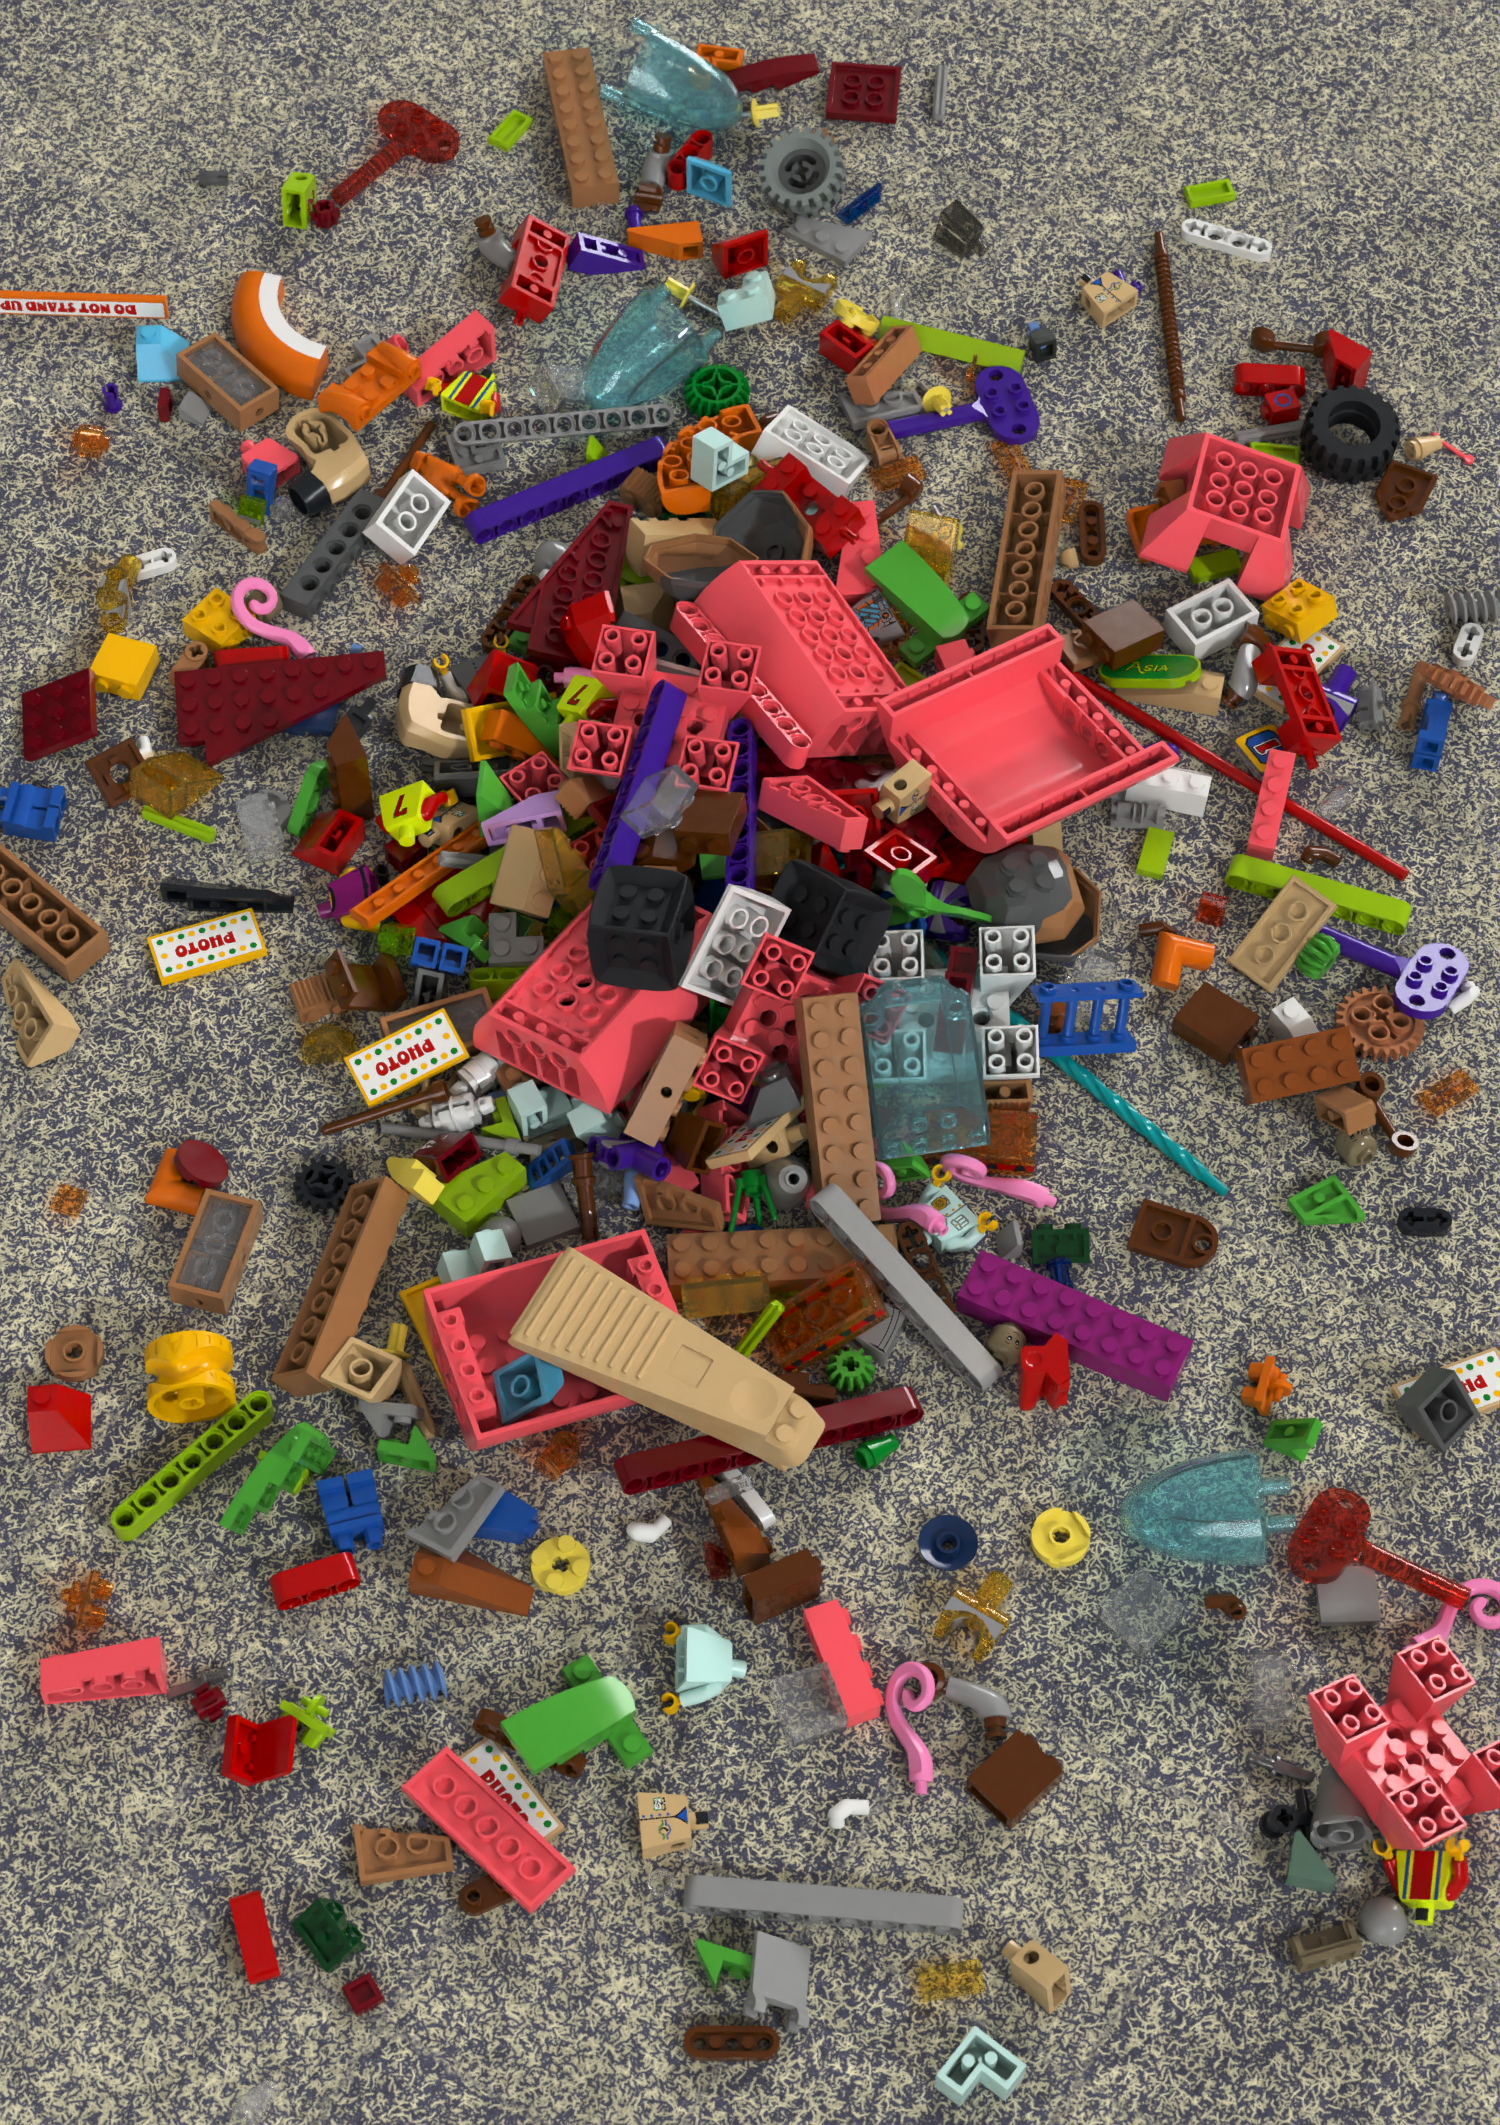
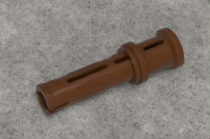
M593 1152L568 1155V1159L572 1161L573 1178L571 1179V1184L576 1186L582 1240L600 1238L593 1184H596L595 1181H597L592 1170L591 1158L594 1157Z

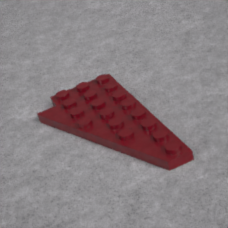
M608 500L508 618L506 629L529 634L525 655L582 668L566 643L564 632L560 628V620L570 605L602 591H609L615 610L626 551L629 521L632 518L634 506Z
M384 651L174 672L179 746L205 745L206 763L208 767H212L387 679Z
M757 746V778L761 780L768 777L808 775L828 790L878 787L879 798L882 784L897 772L879 768L874 764L861 765L822 757L807 758L803 768L792 769L783 764L771 748ZM927 806L924 810L899 824L892 822L888 817L880 819L881 837L896 828L930 852L934 850L947 831L946 826Z

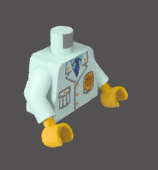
M938 1164L932 1169L934 1180L928 1182L918 1203L932 1206L945 1217L944 1224L949 1230L944 1236H940L938 1233L930 1234L923 1228L922 1231L928 1245L931 1244L939 1254H944L948 1251L951 1253L969 1251L985 1236L986 1230H996L998 1222L992 1220L986 1225L992 1213L984 1211L977 1218L946 1185L941 1187L942 1182H948L951 1179L952 1172L947 1170L944 1177L940 1178L939 1172L943 1165ZM915 1235L910 1237V1243L915 1249L918 1247L915 1242Z
M672 1621L665 1624V1631L674 1632L671 1635L664 1634L662 1637L666 1644H676L675 1692L680 1694L677 1697L672 1693L662 1695V1702L674 1701L672 1706L662 1709L664 1713L668 1715L675 1714L679 1710V1705L688 1707L703 1703L720 1695L722 1690L731 1683L732 1677L740 1679L745 1677L747 1671L746 1661L733 1659V1644L731 1641L722 1638L709 1625L688 1624L678 1628L677 1624Z

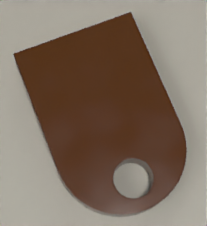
M1143 1199L1126 1250L1179 1267L1193 1269L1208 1264L1214 1258L1219 1238L1215 1227L1207 1219ZM1204 1240L1211 1245V1248L1203 1251L1198 1249L1195 1243Z

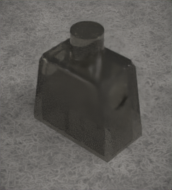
M954 200L941 211L933 237L935 242L961 259L971 252L981 258L989 249V246L980 240L984 229L983 225L960 201Z

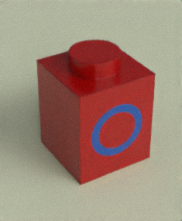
M1293 388L1264 394L1263 405L1260 406V414L1263 420H1267L1269 426L1299 421L1301 405Z

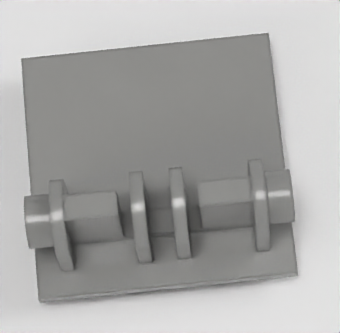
M1127 789L1111 796L1110 827L1148 830L1150 826L1164 830L1166 807H1161V804L1145 805V803L1125 801Z

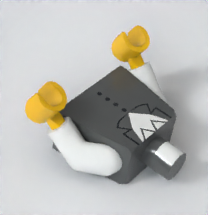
M504 634L505 645L499 646L496 643L495 636L493 639L494 648L506 653V648L509 644L508 637ZM442 653L441 659L444 665H438L436 659L433 658L431 666L434 670L440 671L441 675H439V678L450 698L472 704L466 688L490 653L449 666L448 670L446 667L449 664V658L446 654Z

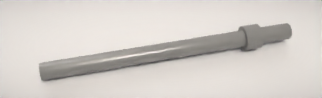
M383 1122L381 1125V1132L384 1134L431 1140L439 1134L454 1133ZM474 1135L479 1147L505 1151L510 1155L518 1156L522 1153L540 1156L542 1151L541 1145L521 1142V1139L508 1137L507 1140Z

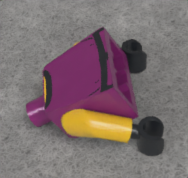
M365 864L360 867L347 868L338 879L329 883V901L318 904L317 908L321 918L324 920L333 916L342 927L372 933L382 931V936L385 939H395L397 932L388 930L397 929L395 920L388 919L384 923L379 922L371 929H367L352 919L349 911L378 891V885L384 886L389 882L386 866L378 864L374 870Z

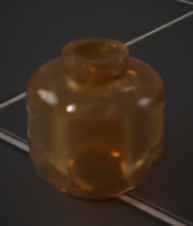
M81 424L78 429L73 431L72 449H76L78 456L100 458L103 451H108L110 436H105V430L102 426Z

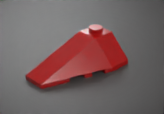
M602 591L570 605L560 620V628L564 632L566 643L581 667L585 669H592L602 624L611 625V623L615 622V612L609 591Z

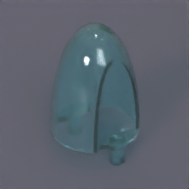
M635 17L630 31L646 38V41L634 62L623 92L604 83L599 97L618 105L617 108L622 112H626L631 107L653 118L692 131L708 130L711 133H715L736 125L743 114V103L741 95L732 80L703 57L662 34V25L657 24L653 26Z
M661 282L654 290L643 288L618 313L592 349L582 375V396L585 402L596 410L643 405L679 385L690 376V372H695L698 367L704 365L708 360V351L723 339L721 332L712 326L700 338L684 315L666 299L672 294L664 283Z
M1258 1448L1214 1453L1163 1469L1149 1476L1130 1490L1120 1505L1118 1515L1121 1527L1125 1533L1145 1548L1168 1557L1212 1565H1268L1267 1537H1270V1533L1297 1532L1295 1513L1268 1516V1513L1265 1512L1264 1496L1290 1495L1289 1475L1262 1478Z

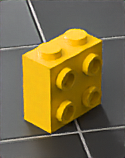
M1300 578L1294 580L1261 605L1265 625L1300 644L1338 617L1335 597Z
M216 587L182 619L184 635L193 641L203 642L212 653L216 650L238 649L240 644L254 633L247 630L236 619L231 607V596ZM245 606L248 612L254 618H256V614L250 608Z
M108 633L90 667L95 673V690L102 693L115 694L124 699L140 701L160 662L157 646Z

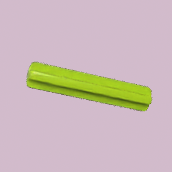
M146 804L142 809V818L207 843H212L216 837V830L207 825L151 804Z
M772 1300L734 1350L748 1358L784 1311L783 1304L778 1300Z

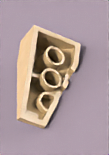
M1202 669V674L1197 681L1191 683V680L1185 682L1186 686L1180 688H1116L1115 694L1127 701L1217 716L1225 673Z
M13 958L3 974L1 982L6 1004L14 1009V1018L10 1022L12 1029L18 1028L20 1039L15 1042L17 1051L26 1066L32 1068L68 1052L81 1029L72 1014L19 959Z

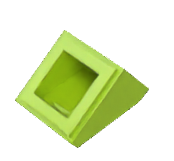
M589 435L587 441L586 465L608 456L606 449L592 435Z

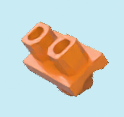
M1266 1356L1264 1363H1250L1248 1370L1249 1380L1251 1382H1258V1386H1245L1241 1394L1243 1404L1257 1408L1259 1415L1262 1416L1269 1415L1272 1401L1280 1402L1281 1397L1290 1396L1293 1390V1386L1286 1381L1287 1375L1281 1373L1280 1369L1274 1365L1276 1360L1274 1356Z

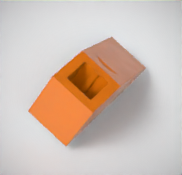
M699 221L627 228V245L675 260L703 258V239Z
M504 709L488 710L480 741L489 744V749L510 753L512 759L521 762L543 751L559 767L560 763L533 735L518 715Z

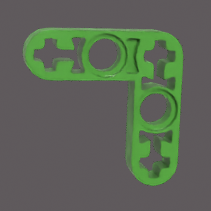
M325 760L313 762L305 773L287 826L288 833L296 837L302 838L308 831L323 788L330 787L327 779L329 771Z

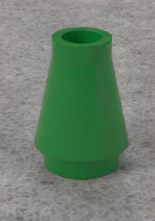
M889 1433L883 1437L860 1442L858 1447L854 1449V1457L862 1469H874L893 1451L899 1449L898 1440L892 1433Z

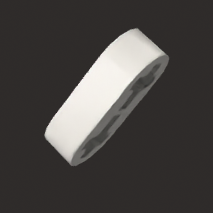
M160 548L136 555L128 563L130 575L137 580H144L171 572L177 567L176 553L170 548ZM167 558L169 561L164 562L162 559ZM142 565L144 569L139 570L137 566Z
M1466 623L1462 626L1451 657L1456 665L1469 667L1474 663L1484 635L1483 628L1480 625ZM1470 633L1475 634L1472 641L1467 640ZM1463 649L1468 650L1466 657L1461 656Z

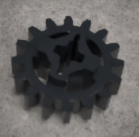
M322 1155L318 1162L312 1157L310 1158L311 1165L309 1166L302 1163V1173L295 1172L296 1182H293L296 1200L302 1202L303 1209L311 1206L313 1214L322 1209L324 1215H327L330 1208L336 1213L339 1212L338 1205H343L350 1186L355 1184L352 1169H347L345 1161L337 1164L335 1156L330 1161H326L325 1155Z

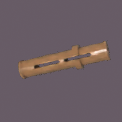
M1418 663L1414 665L1406 698L1401 703L1402 713L1398 721V727L1402 730L1406 722L1404 731H1412L1414 729L1417 714L1422 709L1421 699L1427 678L1415 672Z

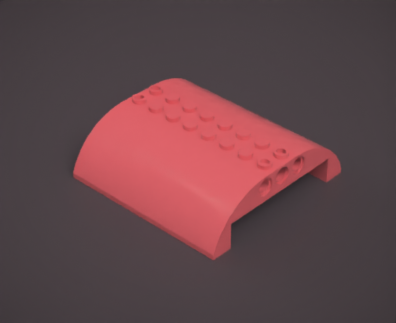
M1049 623L877 700V711L887 747L898 769L914 759L932 774L926 806L957 839L979 852H997L1173 767L1179 761V756L1163 740L1144 749L1060 662L1064 638Z

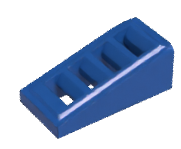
M254 459L247 467V510L266 516L271 515L277 478L276 464ZM255 499L262 500L264 503L255 501Z
M565 1137L556 1141L541 1153L540 1156L525 1166L527 1182L531 1191L553 1183L573 1171L572 1161L568 1159V1155L576 1154L573 1144ZM552 1161H555L556 1163L554 1167H552ZM546 1165L548 1172L544 1174L542 1167ZM535 1171L538 1172V1175L540 1177L537 1181H535V1178L533 1176V1172Z

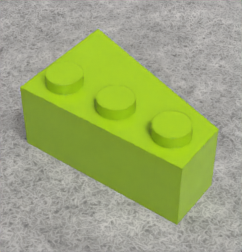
M503 1152L461 1172L449 1183H442L445 1187L435 1203L427 1205L466 1238H469L485 1221L490 1219L506 1204L507 1199L513 1198L527 1185L526 1167L507 1152Z

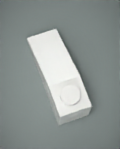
M1294 997L1271 1009L1268 1027L1279 1040L1319 1032L1311 1016Z

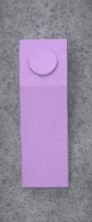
M559 790L535 794L482 822L481 827L488 846L506 843L511 824L549 833L568 831V812H566V808H562V804H558V800H555V795Z

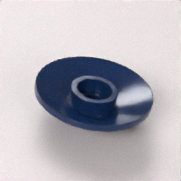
M941 1515L932 1518L923 1526L918 1538V1547L923 1559L932 1567L943 1571H955L964 1568L974 1559L978 1549V1538L974 1528L963 1518L954 1515ZM949 1543L953 1546V1549L945 1550L942 1546Z

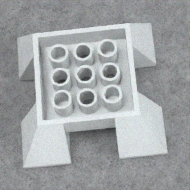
M1034 925L979 927L980 967H977L970 1013L961 1055L933 1052L940 996L943 993L947 969H925L923 929L886 931L868 966V975L907 990L913 995L898 1023V1030L894 1031L888 1044L869 1037L870 1084L975 1082V1080L1040 1078L1038 1025L1010 1026L1009 1008L1015 999L1036 978Z

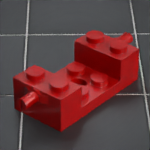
M530 214L515 230L511 248L516 250L512 271L502 283L497 301L516 312L513 323L515 325L517 323V326L524 324L525 317L540 324L554 309L571 236Z
M788 453L774 466H771L765 459H761L757 463L756 467L766 475L753 489L785 491L811 526L814 547L831 560L848 541L852 545L856 544L855 541L859 540V535L856 533L866 524L857 506L843 495L838 498L814 479L810 475L807 466L791 453ZM812 506L818 507V511L815 514H806L808 508Z
M1271 642L1263 645L1264 652L1251 663L1259 685L1276 686L1285 704L1286 712L1289 715L1290 719L1276 729L1280 744L1284 751L1302 755L1305 758L1307 768L1313 770L1319 766L1315 756L1324 755L1342 741L1340 732L1309 650L1274 646Z

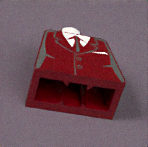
M472 1131L439 1134L413 1153V1159H417L437 1175L436 1179L440 1183H449L482 1156Z

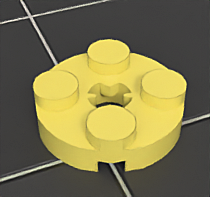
M842 298L837 300L832 310L835 315L841 317L840 321L850 328L856 325L860 327L861 332L870 337H873L881 324L872 314L867 315L862 311L863 308Z
M1052 1508L1041 1513L1035 1520L1031 1530V1546L1037 1557L1050 1567H1068L1078 1563L1085 1557L1090 1546L1091 1531L1088 1523L1079 1513L1063 1511V1508ZM1054 1533L1067 1534L1068 1538H1066L1064 1543L1056 1542L1054 1540Z
M570 1535L554 1537L544 1541L531 1555V1574L533 1580L541 1590L547 1593L550 1592L559 1596L573 1594L585 1585L590 1574L591 1562L586 1548L580 1542L575 1541ZM558 1560L566 1561L569 1564L566 1565L567 1570L564 1572L560 1569L554 1570L552 1566H556L555 1562Z

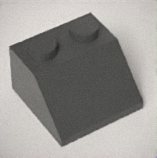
M786 1060L781 1063L778 1061L769 1063L763 1068L764 1071L760 1072L748 1106V1127L750 1130L801 1107V1089Z
M1431 1366L1394 1403L1406 1425L1442 1453L1480 1416L1455 1370Z

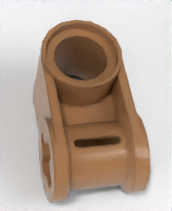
M879 418L870 420L866 427L865 443L876 467L880 468L883 464L891 461H902L901 447L891 432L888 423Z
M193 641L185 647L177 663L173 665L169 673L168 683L175 686L174 672L210 668V659L207 657L208 648L203 642Z

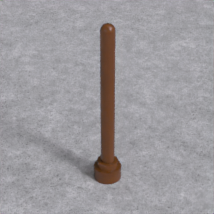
M433 421L426 423L385 486L375 490L373 494L386 499L399 478L408 470L414 453L422 449L434 431L436 425Z
M444 1079L432 1082L426 1091L325 1124L321 1127V1133L323 1135H330L429 1101L432 1103L437 1102L438 1104L449 1101L450 1093Z

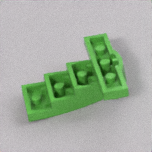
M903 540L865 567L864 574L882 589V596L900 610V617L919 631L899 646L897 653L915 670L935 655V646L961 640L969 628L989 614L990 606L973 591L958 601L936 572Z
M518 662L509 665L503 691L504 696L533 735L560 760L559 724L565 719L557 710V704L561 697L552 700L540 679L531 683Z
M302 1422L294 1426L271 1448L255 1467L227 1508L219 1525L243 1535L257 1510L268 1515L281 1489L291 1494L293 1493L305 1468L323 1476L338 1451L330 1446L329 1437L308 1422Z
M588 1654L561 1669V1674L570 1686V1689L546 1698L501 1721L500 1724L501 1729L532 1776H535L556 1762L558 1765H561L581 1751L583 1754L587 1753L605 1739L626 1770L653 1755V1749L633 1722L635 1701L630 1690L613 1676L603 1678Z

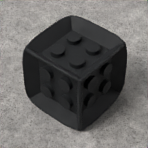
M793 859L787 864L770 894L771 897L792 909L778 937L815 953L811 962L813 965L841 977L865 972L887 930L893 907L886 900L862 886L839 878L822 867L798 859Z
M634 865L609 866L604 871L590 909L587 931L591 968L598 981L618 987L649 991L675 990L679 986L678 984L686 970L692 950L696 921L692 885L686 875L667 869Z

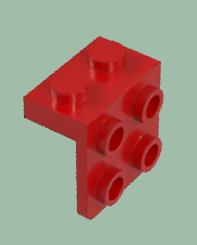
M237 1714L227 1717L221 1775L248 1787L290 1774L293 1767L297 1718L293 1715H286L256 1724Z

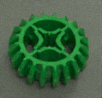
M715 362L714 366L706 363L704 368L697 366L695 372H690L689 378L684 383L683 397L685 398L686 407L689 408L691 414L696 413L698 419L704 416L712 418L720 415V410L749 403L750 388L747 378L744 377L743 371H737L735 366L728 368L727 363L723 366L718 365L717 362Z

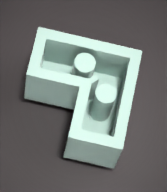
M767 270L762 272L753 271L743 277L741 289H728L718 295L717 308L726 332L773 319L776 294Z
M711 426L693 435L690 479L713 492L748 473L750 452Z
M533 1079L527 1082H519L507 1090L508 1105L520 1138L527 1135L529 1140H532L569 1124L567 1113L572 1111L573 1107L563 1091L553 1086H545L538 1090Z
M575 1097L569 1100L573 1110L567 1113V1117L576 1137L586 1144L595 1135H606L619 1139L620 1134L624 1131L626 1119L616 1107L608 1115ZM597 1142L596 1149L598 1152H600V1147Z
M481 1230L474 1234L469 1249H452L442 1253L436 1268L441 1284L509 1266L512 1255L503 1230Z
M974 2026L936 2075L934 2087L959 2107L979 2082L1006 2101L1024 2078L1027 2065Z

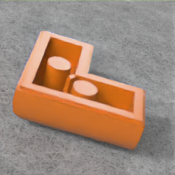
M698 43L689 74L690 84L696 89H709L712 86L716 71L729 72L743 66L744 49Z
M1160 931L1158 933L1150 984L1170 990H1177L1179 988L1182 966L1200 971H1207L1210 968L1214 958V944Z
M167 1148L146 1194L145 1202L195 1216L206 1188L184 1182L185 1179L178 1172L174 1163L177 1149Z

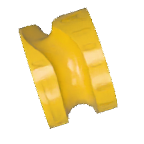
M180 1331L161 1336L146 1347L144 1351L145 1372L147 1375L157 1377V1381L148 1384L146 1388L147 1409L151 1415L166 1422L183 1424L214 1420L224 1416L234 1408L236 1404L235 1382L228 1375L234 1363L233 1346L227 1338L208 1331Z

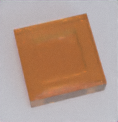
M61 1183L50 1206L51 1211L78 1219L89 1196L88 1191Z

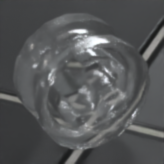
M279 496L270 505L269 511L275 518L286 522L289 520L290 515H293L295 512V507L288 499Z
M661 1868L650 1873L647 1879V1889L650 1896L657 1900H666L672 1896L675 1890V1878L670 1871ZM659 1878H665V1883H670V1885L664 1887V1891H658L657 1885L652 1886L653 1883H658Z

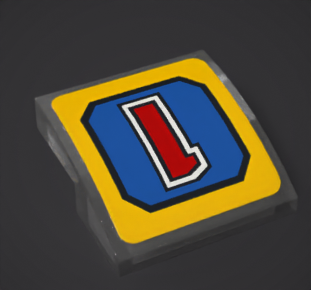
M1274 722L1252 728L1234 737L1228 743L1258 781L1263 780L1270 748L1284 751L1276 731L1279 727ZM1296 754L1294 767L1301 765L1304 760L1302 755Z

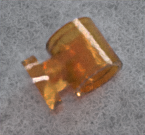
M570 1431L556 1433L551 1438L550 1445L534 1460L538 1470L549 1480L555 1482L567 1469L573 1468L579 1462L580 1446L577 1436ZM562 1448L571 1449L569 1453L559 1452Z

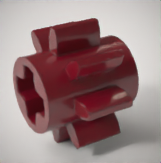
M322 199L316 202V204H312L313 211L310 212V219L312 222H315L316 228L329 229L333 225H338L337 218L340 217V209L335 207L334 201Z
M206 1682L194 1689L196 1697L191 1699L190 1703L200 1720L208 1717L210 1723L224 1716L222 1708L228 1706V1703L218 1685L210 1689Z

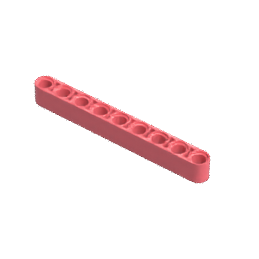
M680 601L676 604L670 629L702 667L708 639L726 641V639L694 603ZM756 676L751 697L739 712L745 719L751 722L752 727L783 764L792 769H801L805 766L812 741Z

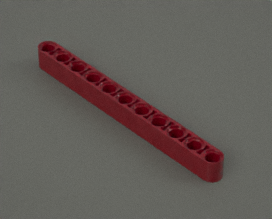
M909 1386L814 1408L825 1422V1428L813 1449L915 1424L923 1417L924 1410L914 1390ZM705 1435L622 1456L614 1462L613 1470L623 1493L635 1495L766 1461L715 1437Z

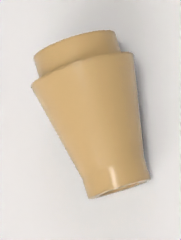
M1439 435L1411 437L1404 444V453L1409 460L1418 462L1433 452L1440 450L1443 442Z

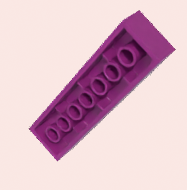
M980 1250L957 1294L955 1311L992 1327L1004 1322L1015 1323L1023 1329L1027 1342L1036 1346H1044L1054 1333H1057L1068 1340L1069 1360L1166 1402L1169 1401L1184 1370L1194 1340L983 1250Z

